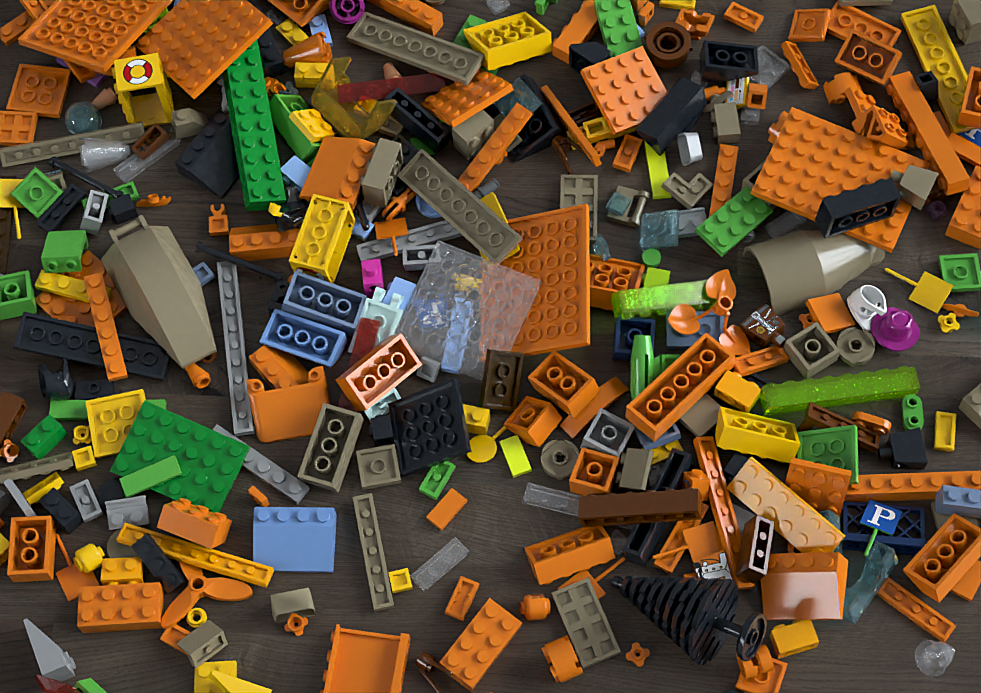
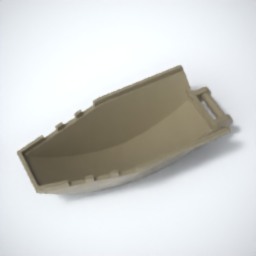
M140 215L138 219L114 231L113 229L109 230V235L114 243L101 258V261L132 318L167 351V354L182 369L216 352L217 349L201 283L169 227L148 226L143 215ZM142 225L143 229L118 240L117 237Z

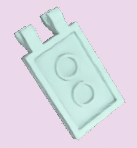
M376 287L373 298H366L348 352L364 357L390 335H395L404 311L398 309L404 296L394 293L390 305L381 303L386 290Z

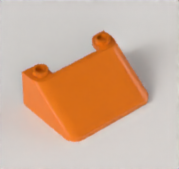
M323 366L315 367L309 371V383L265 391L264 385L260 380H246L256 435L260 442L271 443L312 435L323 403L331 405Z

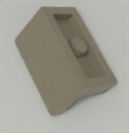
M207 620L177 643L178 647L187 653L191 665L195 668L228 645L223 630L210 620Z

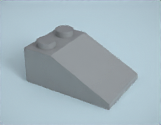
M24 619L23 621L42 676L52 686L74 677L73 669L76 668L73 658L69 657L67 651L63 652L57 644L32 622Z

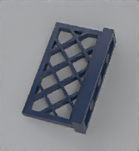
M844 501L843 534L845 537L842 540L843 550H866L871 538V534L867 531L870 527H863L856 520L863 516L868 503ZM883 504L902 511L898 522L904 519L910 527L904 531L897 524L896 530L900 533L897 537L880 531L876 535L869 552L916 556L926 544L924 507ZM847 508H855L859 514L853 518L847 512ZM918 513L919 520L914 523L907 515ZM854 524L860 531L857 533H847V527ZM914 528L920 534V539L912 538L907 533Z

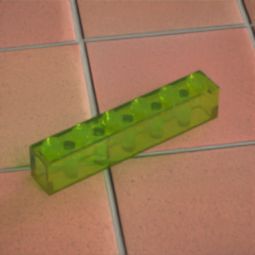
M708 280L621 290L611 295L615 318L622 317L623 320L634 318V315L648 317L651 316V313L656 312L658 315L668 314L669 311L680 304H688L695 311L703 309V306L711 308L716 299H712L706 294L705 285Z

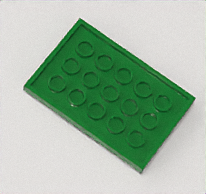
M144 400L110 471L124 477L175 455L182 475L149 489L175 501L184 498L191 501L192 505L205 506L209 508L208 511L220 513L250 450V446Z

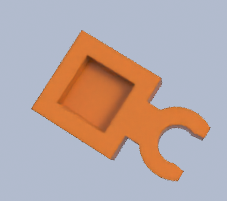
M264 78L268 97L272 94H279L280 90H286L283 83H279L277 79Z
M221 204L219 211H216L214 205H211L210 209L213 216L209 217L210 236L228 235V216L224 215L226 212L224 204Z

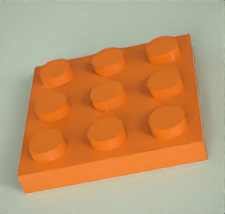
M19 64L6 110L37 112L38 116L60 119L73 74L71 69Z
M791 457L785 485L822 516L839 519L852 471Z

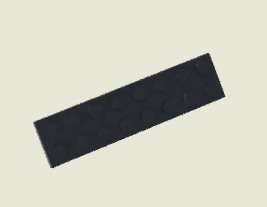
M23 312L13 344L14 349L62 360L67 358V361L106 369L96 327ZM117 332L127 374L164 382L170 361L167 351L155 340Z

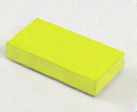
M518 435L499 441L513 478L532 471Z

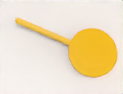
M505 426L502 427L493 437L478 435L470 439L472 452L467 453L468 458L476 463H484L491 460L497 452L495 439L507 428Z

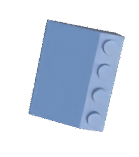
M255 507L253 562L273 567L274 572L333 573L337 520L335 509L316 507Z

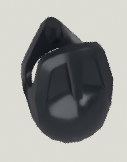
M63 358L61 369H58L56 374L51 373L44 364L37 365L42 396L45 399L57 401L69 400L73 393V379L69 372L67 358Z

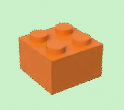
M582 447L569 479L570 492L583 496L612 493L617 472H620L621 469L619 464L620 457Z

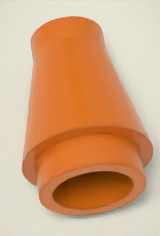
M195 363L185 367L195 387L202 389L210 383L209 373Z

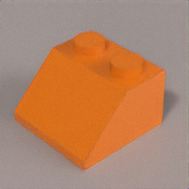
M526 396L503 425L527 444L540 447L563 418L552 403Z

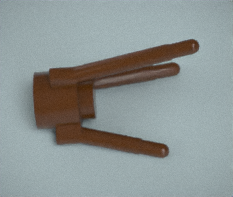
M558 135L552 140V146L556 149L568 175H573L565 154L570 149L569 145H572L583 154L585 153L570 137L565 138L563 135Z
M424 651L416 661V665L420 667L418 672L425 677L437 693H443L427 672L431 673L435 668H438L452 675V671L439 664L441 660Z

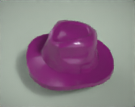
M888 307L883 316L877 314L871 322L870 330L875 340L891 351L901 352L908 350L915 345L920 336V329L917 323L906 310Z

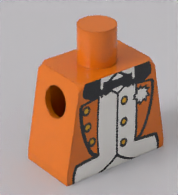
M724 550L693 562V573L683 575V578H726L732 580Z

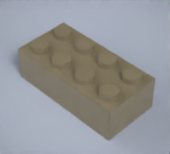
M323 403L297 476L302 482L339 493L364 421L361 414Z

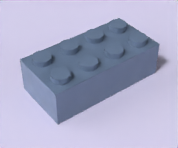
M295 270L281 311L345 332V335L353 337L367 296Z

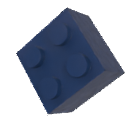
M617 316L614 323L612 359L630 361L635 335H650L652 349H654L655 319Z

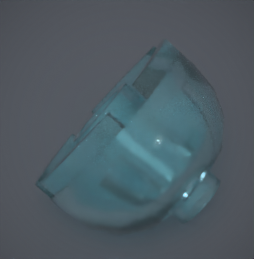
M79 101L73 103L67 109L65 124L72 134L98 130L102 125V116L92 103Z

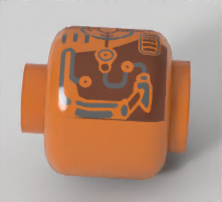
M542 593L525 595L523 602L519 604L520 613L524 614L528 621L545 619L547 614H550L549 598H546Z

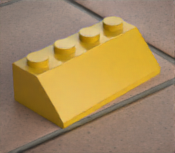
M721 406L719 408L715 432L718 447L724 450L739 451L742 454L757 455L763 459H774L780 463H790L791 457L795 458L800 447L795 424Z

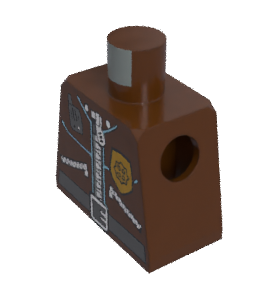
M767 302L740 324V329L746 334L747 339L763 349L769 347L772 343L778 348H782L785 345L787 339L782 336L785 324Z

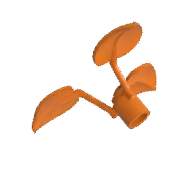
M728 269L715 273L706 282L705 291L707 296L716 299V302L710 309L696 316V311L692 306L680 304L671 311L668 317L669 325L675 331L684 335L696 333L700 329L698 320L712 311L716 315H725L722 328L724 333L719 336V343L735 356L750 353L749 341L740 327L731 325L728 329L726 328L728 316L730 315L729 310L733 306L732 300L736 296V287Z

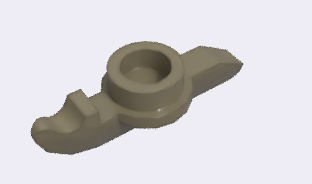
M725 91L721 95H712L710 103L702 108L703 112L712 111L714 104L723 103L733 93Z

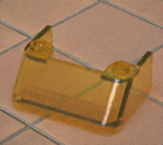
M350 56L332 58L311 96V103L345 138L365 140L386 123L397 101L392 99L376 102L369 114L348 94L351 88V81L345 74V71L352 58Z

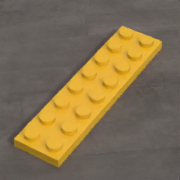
M931 5L901 13V21L924 72L932 71L938 80L939 98H937V101L951 132L958 134L977 129L957 124L968 76L936 6Z

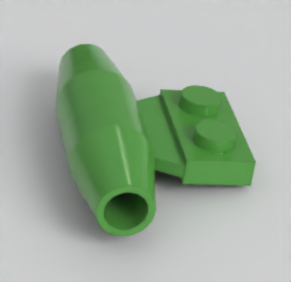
M650 335L634 336L630 359V391L632 401L680 357V354H659L654 357Z

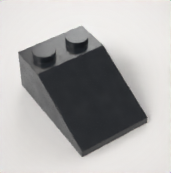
M704 40L699 55L701 81L722 83L759 74L757 46Z

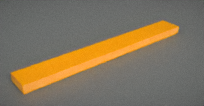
M124 523L116 538L118 543L132 546L145 534L149 533L170 559L267 588L274 572L273 567L128 523Z

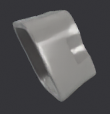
M683 132L678 134L677 144L683 166L702 160L703 156L698 133Z

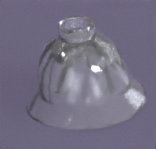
M931 639L920 641L915 650V660L919 669L930 677H940L943 675L954 657L952 646Z

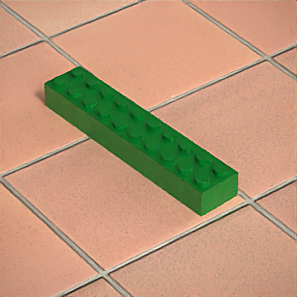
M256 40L222 72L246 211L268 210L270 203L282 204L286 202L258 40Z

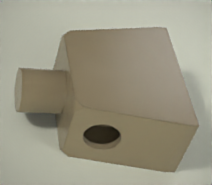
M908 165L904 174L893 170L890 178L899 184L898 190L902 196L901 199L921 210L939 173Z

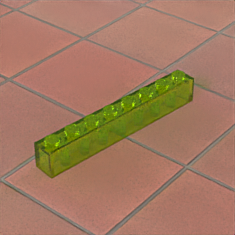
M901 366L892 370L884 368L877 372L863 371L854 375L845 373L838 377L824 376L821 379L815 380L807 378L799 382L791 380L783 384L768 383L762 387L760 399L765 416L806 410L810 402L826 408L902 398L909 394L916 395L920 385L915 367Z

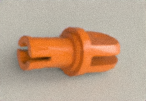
M407 187L399 197H392L390 199L391 203L383 210L382 216L385 217L394 207L395 209L387 216V221H391L399 212L403 213L406 210V204L416 196L414 191L411 192L412 189L410 187Z

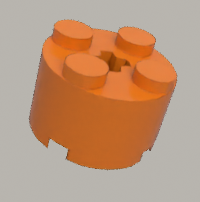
M568 635L551 641L541 648L548 664H553L550 666V670L556 683H563L584 673Z

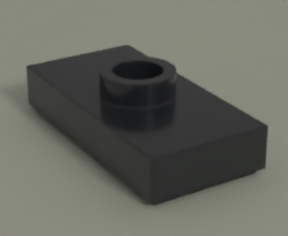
M108 378L75 382L76 400H92L115 395V381L109 382Z

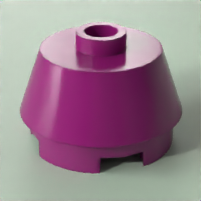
M330 0L329 4L332 16L343 24L357 22L363 16L365 10L363 0Z

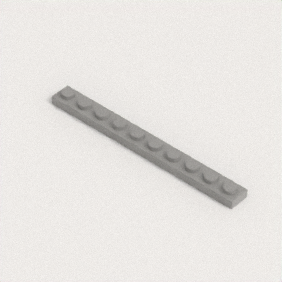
M227 261L217 262L234 435L236 437L255 434L246 383L249 377L237 265Z

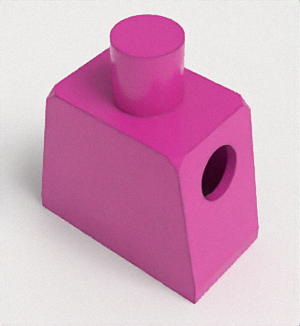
M380 259L361 261L364 291L367 298L370 299L373 298L375 291L371 290V286L384 289Z

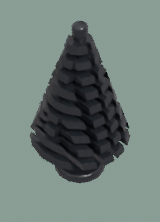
M615 575L611 580L613 587L620 588L621 595L629 598L633 606H637L642 614H645L656 627L663 631L667 637L673 640L678 647L682 648L699 665H705L707 661L710 662L717 655L725 643L728 634L738 638L736 646L737 656L745 662L750 661L756 655L763 642L767 626L764 614L759 612L753 613L747 618L743 626L734 623L736 614L733 613L738 606V596H736L738 587L734 580L726 578L696 579L691 577H649L647 579L648 577L635 578L636 576H626L623 579V577Z

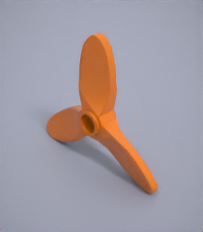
M179 561L182 572L188 580V586L167 608L161 619V626L163 629H167L177 624L187 615L196 602L205 596L220 601H241L251 597L253 591L248 584L238 580L222 577L205 578L202 568ZM199 584L203 585L201 588L195 589V586Z

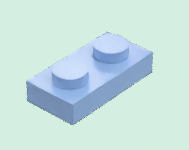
M325 14L314 17L309 22L312 35L321 31L324 32L327 38H324L325 42L333 46Z

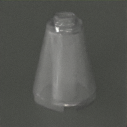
M79 137V141H82L83 144L79 146L81 164L86 166V170H83L84 174L127 160V156H130L129 145H125L124 141Z

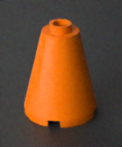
M322 31L284 50L283 55H281L284 65H287L288 68H295L296 62H333L330 44L324 40V38H327L326 34Z

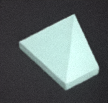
M395 387L368 410H364L370 423V418L389 413L388 403L401 399Z

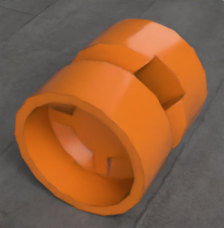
M765 644L760 646L758 652L753 657L756 666H753L752 660L745 662L737 656L740 670L745 679L757 676L759 671L766 673L774 670L772 657Z

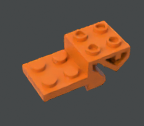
M849 87L845 90L857 118L852 122L857 134L897 150H901L908 144L906 133L901 128L900 120L896 114H891L884 108L875 106V99L871 95L864 94L859 89L856 90Z

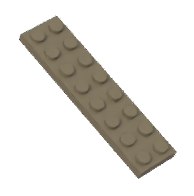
M368 12L363 13V16L347 35L348 42L467 86L485 61V55Z
M423 149L398 173L397 176L496 266L523 239Z

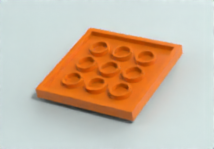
M643 46L586 67L580 71L613 135L638 126L667 92Z
M479 68L468 86L455 81L450 86L441 88L437 94L427 97L420 105L429 114L454 128L514 89L511 83Z
M88 250L81 256L82 271L64 272L61 275L84 281L83 276L102 272L105 286L113 291L109 302L113 319L116 321L127 310V307L102 261ZM43 291L35 298L36 304L51 318L95 327L90 303Z

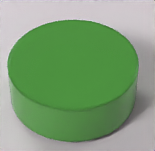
M651 248L643 252L642 263L646 267L655 268L660 264L661 254L658 250Z

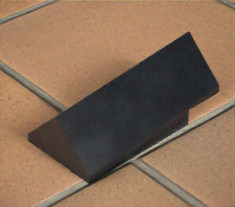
M681 77L635 129L659 156L665 152L677 138L678 134L685 129L706 105L704 87Z

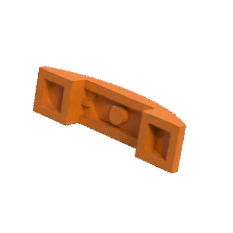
M617 377L600 386V392L575 418L568 415L561 423L560 427L573 440L595 419L600 408L605 410L613 402L616 403L629 392L630 389Z

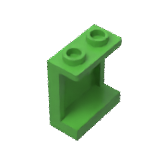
M86 231L48 232L41 256L44 272L82 271L83 249H88L89 246Z

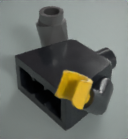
M296 186L285 188L287 203H270L268 211L274 216L279 232L301 227L309 206L304 207L303 202L300 201L299 191Z

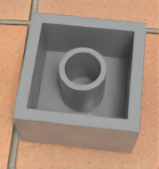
M600 408L582 441L580 449L583 447L620 457L633 433L635 425Z

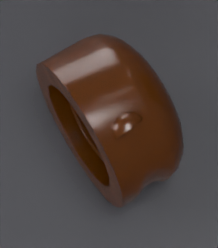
M675 22L656 24L644 38L646 40V54L654 65L661 68L670 69L682 65L687 60L690 52L693 51L691 36L688 30ZM671 45L675 48L671 50L663 49L661 46Z

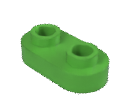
M909 394L903 398L901 403L903 428L907 431L920 427L921 430L924 424L922 401L918 396ZM913 401L915 405H910L909 402ZM914 419L917 421V423L914 424L911 422V420Z

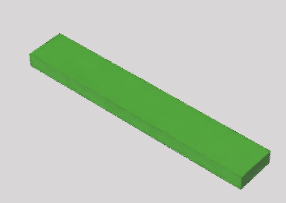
M165 399L146 400L166 409L167 402ZM51 400L49 414L55 420H88L85 402L88 400Z

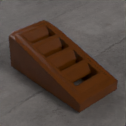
M155 122L131 149L144 161L165 144L171 136ZM152 137L156 139L154 142L150 140ZM146 142L150 144L149 147L145 145ZM141 146L146 150L144 153L139 149Z

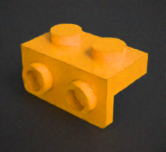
M140 557L103 559L101 570L103 586L144 583V562Z

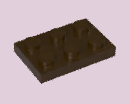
M487 349L479 407L511 411L516 409L524 353Z

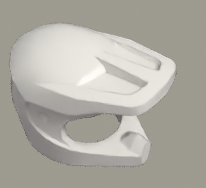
M864 285L856 289L847 298V304L853 317L862 329L871 332V322L877 313L883 316L887 311L883 293L872 285Z

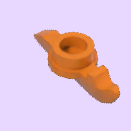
M150 194L147 196L148 199L139 200L136 206H164L171 201V197L166 198L162 196V198H159L158 194Z
M963 304L942 305V308L947 311H953L957 318L964 317L965 315L970 317L979 316V312L969 310Z

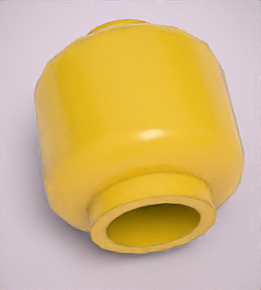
M90 543L75 552L73 561L80 572L90 573L102 566L105 554L100 546L96 547Z

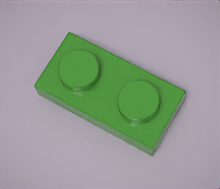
M449 461L432 466L419 487V492L437 500L456 466Z

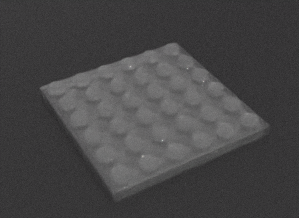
M438 240L394 335L401 333L415 354L427 357L482 381L487 349L511 350L542 282L539 279Z

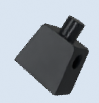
M920 427L889 436L887 447L878 448L879 459L890 458L891 466L894 469H925L928 460Z

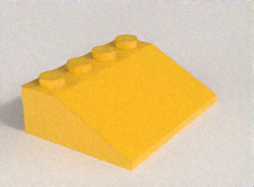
M526 11L463 29V33L473 51L485 55V61L482 65L488 70H496L505 65H512L515 62L526 61L529 58L543 56L545 53L552 52L551 32Z

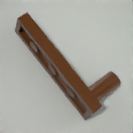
M812 402L807 405L804 421L798 426V432L812 430L814 426L825 429L856 425L858 446L873 453L878 449L880 434Z

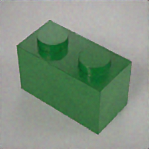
M49 414L21 442L38 460L45 457L68 434L63 426Z

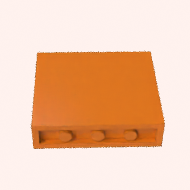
M336 624V629L332 630L330 639L333 642L332 650H328L327 653L328 670H324L323 674L325 687L320 693H401L411 641L410 635L401 633V636L345 629L341 628L340 624Z

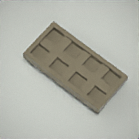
M561 174L560 209L587 204L589 206V244H597L598 175Z
M589 577L551 593L583 669L621 654Z

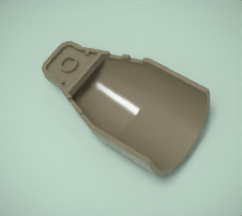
M795 230L746 246L743 256L754 255L767 283L771 308L780 316L807 307L805 302L808 299L831 295L836 290L841 289L844 284L850 280L852 281L869 267L880 264L884 259L885 252L883 249L844 233L824 238L820 230Z

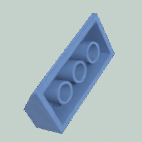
M274 309L259 342L331 367L340 359L348 341L345 332Z

